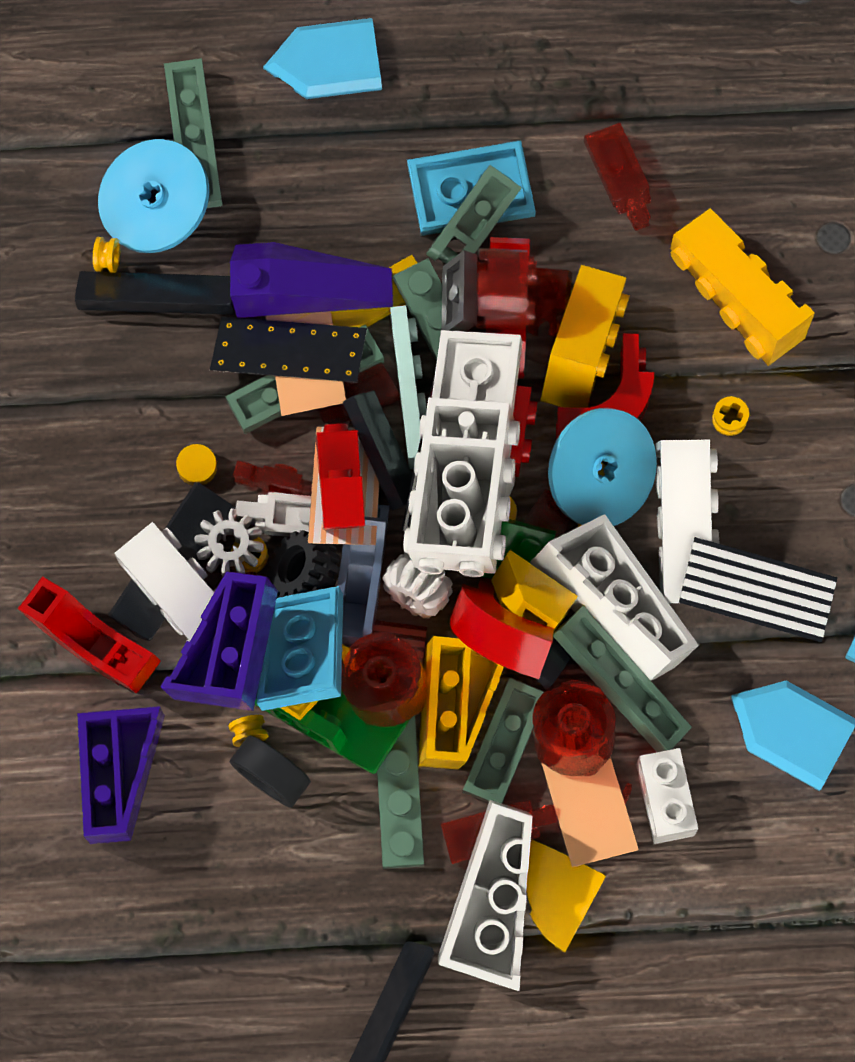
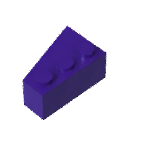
M226 571L200 617L202 619L190 642L186 641L180 652L182 656L170 677L166 676L161 685V688L171 698L180 701L254 711L278 590L267 577Z
M160 706L77 713L84 837L89 844L131 841L165 715Z

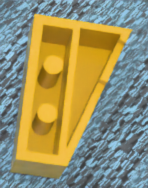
M581 265L550 354L540 401L560 407L588 408L597 376L604 378L610 355L605 354L607 346L614 348L620 325L614 323L616 316L623 318L630 295L623 293L626 277Z
M433 636L425 646L418 766L459 770L468 761L504 668L478 654L459 638Z

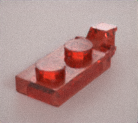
M621 123L585 135V146L613 207L616 208L619 215L627 212V216L635 231L650 226L649 219H651V216L646 207V204L652 201L649 194L650 186Z
M530 800L507 804L508 806L529 812L533 816L531 839L540 837L538 827L558 822L553 804L532 809ZM486 810L440 823L451 864L471 858Z

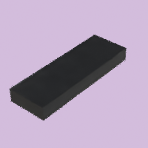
M375 392L362 393L343 401L344 407L354 429L358 430L360 442L391 509L394 511L406 507L413 475Z

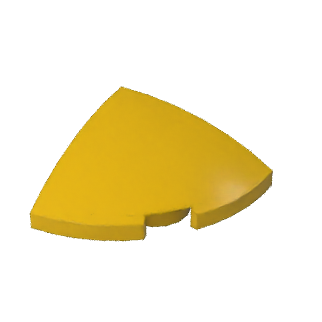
M531 840L526 889L528 901L532 909L530 917L541 934L556 948L565 953L606 876L585 864L572 867L569 856L535 840Z

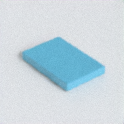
M521 140L407 160L421 236L442 232L489 165L522 187L497 223L535 217L536 210Z
M339 586L276 599L257 691V704L262 711L341 697L343 593Z

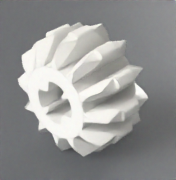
M230 509L229 520L223 521L222 514L217 510L213 513L216 522L215 526L206 520L200 523L201 528L209 535L200 534L195 536L196 544L207 546L200 549L196 554L199 560L211 558L206 566L208 572L212 573L221 564L222 577L226 571L230 572V567L232 566L236 567L237 573L245 574L243 561L247 562L250 566L256 567L258 559L250 552H262L264 544L259 541H253L262 535L260 527L247 529L251 525L252 516L246 514L240 522H237V510ZM226 535H233L235 542L240 544L238 548L233 546L232 552H225L223 544L219 543L221 539L226 541Z
M408 553L400 554L396 560H393L382 578L384 581L383 587L387 593L391 594V600L399 603L402 609L409 610L412 615H420L422 618L429 619L431 616H436L439 610H443L449 602V597L453 593L451 588L453 583L450 578L445 576L444 570L440 574L424 573L418 568H414Z

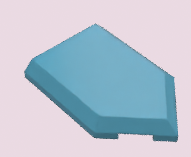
M372 18L297 27L263 67L264 70L275 78L278 77L293 87L294 91L305 99L382 90Z
M787 680L731 695L747 751L820 791L855 728V718Z

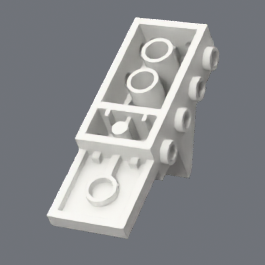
M441 330L432 398H428L426 415H422L420 420V438L423 441L421 452H417L415 456L414 473L417 477L416 490H412L410 493L409 513L412 515L410 528L405 530L403 544L404 552L409 554L414 568H418L424 573L440 574L443 570L459 571V573L465 576L481 577L484 573L495 574L497 560L504 559L506 540L505 535H500L502 521L508 522L509 496L515 484V459H510L512 445H518L520 438V422L514 421L513 412L522 349L521 335Z

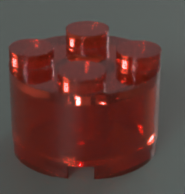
M479 248V260H485V262H477L478 316L483 317H477L476 329L525 330V325H534L535 302L532 301V295H528V285L536 284V261H534V256H528L527 250Z
M378 632L368 634L356 640L350 646V651L347 653L344 661L342 659L341 690L352 710L366 724L379 727L396 726L408 721L423 710L428 691V680L417 652L408 642L390 633ZM388 676L387 681L381 683V678Z
M574 680L563 682L561 686L551 691L548 689L539 697L532 717L534 747L539 761L562 775H595L611 757L616 740V714L604 692L593 684Z

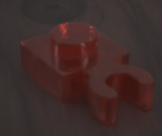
M531 267L527 307L536 309V313L528 322V331L532 336L538 337L539 326L543 322H549V335L552 338L557 337L560 322L556 318V312H565L569 302L573 274L571 271Z
M237 461L233 473L235 483L259 487L263 492L267 493L276 492L302 495L305 486L303 475L297 474V469L285 464H275L274 468L264 465L263 468H260L251 463Z

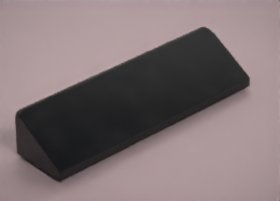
M79 272L75 293V304L78 310L234 315V306L230 297V276Z
M198 482L194 483L165 528H168L182 545L178 552L185 560L188 561L193 557L201 565L203 560H199L196 553L207 546L196 544L195 536L209 534L201 528L200 523L206 520L215 526L216 522L213 515L215 511H220L224 521L229 520L230 509L236 508ZM133 579L130 580L108 614L109 617L134 636L147 641L154 637L165 620L160 611L162 610L158 604L156 606L153 605Z
M411 941L404 944L349 1062L386 1061L435 956L433 948Z

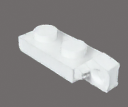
M268 492V495H258V502L237 500V522H240L243 516L249 514L252 516L251 524H254L255 527H260L265 535L290 537V533L294 531L300 532V530H305L309 532L311 496Z

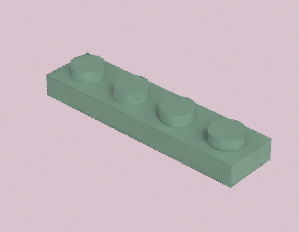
M202 58L164 63L174 142L188 148L204 166L209 181L207 208L223 206Z
M363 325L359 328H367V326ZM368 328L358 376L384 363V356ZM266 375L225 396L244 434L281 416L276 379L273 375Z
M584 606L577 609L553 633V637L656 752L673 749L692 728Z
M414 713L377 770L383 869L424 866Z

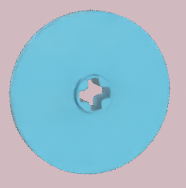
M153 139L135 144L122 152L112 162L102 179L98 195V209L101 221L111 237L118 238L119 243L130 250L141 253H156L171 249L186 240L202 221L209 201L208 176L196 155L177 142ZM156 189L159 192L156 194L157 201L151 203L148 200L151 198L150 191Z
M598 408L579 415L561 432L554 444L549 460V486L557 506L569 519L581 525L604 514L613 526L626 521L642 507L653 487L657 469L655 446L646 427L629 413L613 408ZM602 461L608 462V465L604 468V476L598 474V471L602 469Z

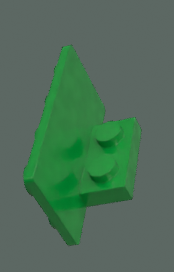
M354 669L347 671L341 677V697L319 700L300 721L281 708L264 711L367 772L375 774L414 715L417 706L409 699ZM256 696L255 706H257L258 708H260V707L258 706V704H257V696Z

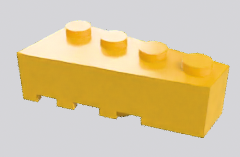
M711 208L673 235L670 248L672 250L670 252L672 259L681 270L685 271L687 269L696 279L695 285L701 295L707 300L712 298L721 309V318L726 325L733 330L737 328L746 339L744 340L745 346L754 358H762L767 366H769L805 339L815 312L807 304L799 308L791 298L793 290L783 280L775 284L770 279L767 264L758 255L750 254L747 256L743 252L745 250L743 240Z

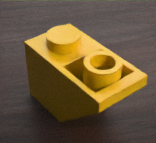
M511 550L507 553L491 580L502 607L520 617L554 628V631L578 597Z

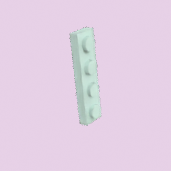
M405 305L390 307L408 465L410 469H414L415 456L421 439L420 417L426 415L427 409L425 393H417L415 379H422L420 355L412 356L411 342L418 341L415 318L408 319Z

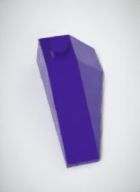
M276 242L235 245L230 260V297L237 318L394 307L392 268Z

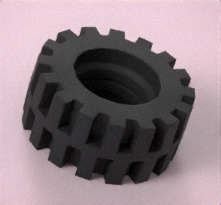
M305 530L290 533V538L284 537L281 540L282 546H277L273 551L276 555L274 559L270 558L268 565L271 566V570L267 571V578L271 580V583L278 590L277 597L326 589L330 586L334 587L337 580H334V576L339 574L340 567L336 566L340 562V555L336 554L337 548L332 544L308 543L309 532Z

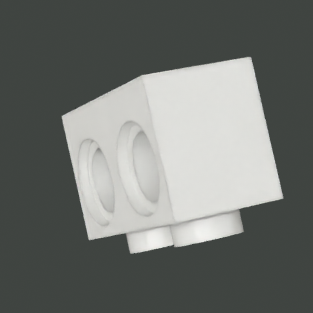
M680 748L639 756L636 767L653 843L658 844L693 837L698 830V825Z

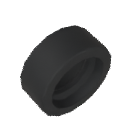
M251 735L245 739L229 761L254 786L287 807H293L311 783L309 777L292 761L267 743Z

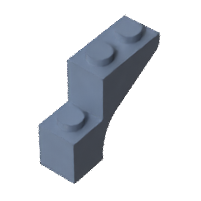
M378 504L377 518L365 517V525L377 526L376 545L343 544L337 586H339L343 593L342 644L347 647L370 646L378 611L381 571L386 550L390 508L387 505Z

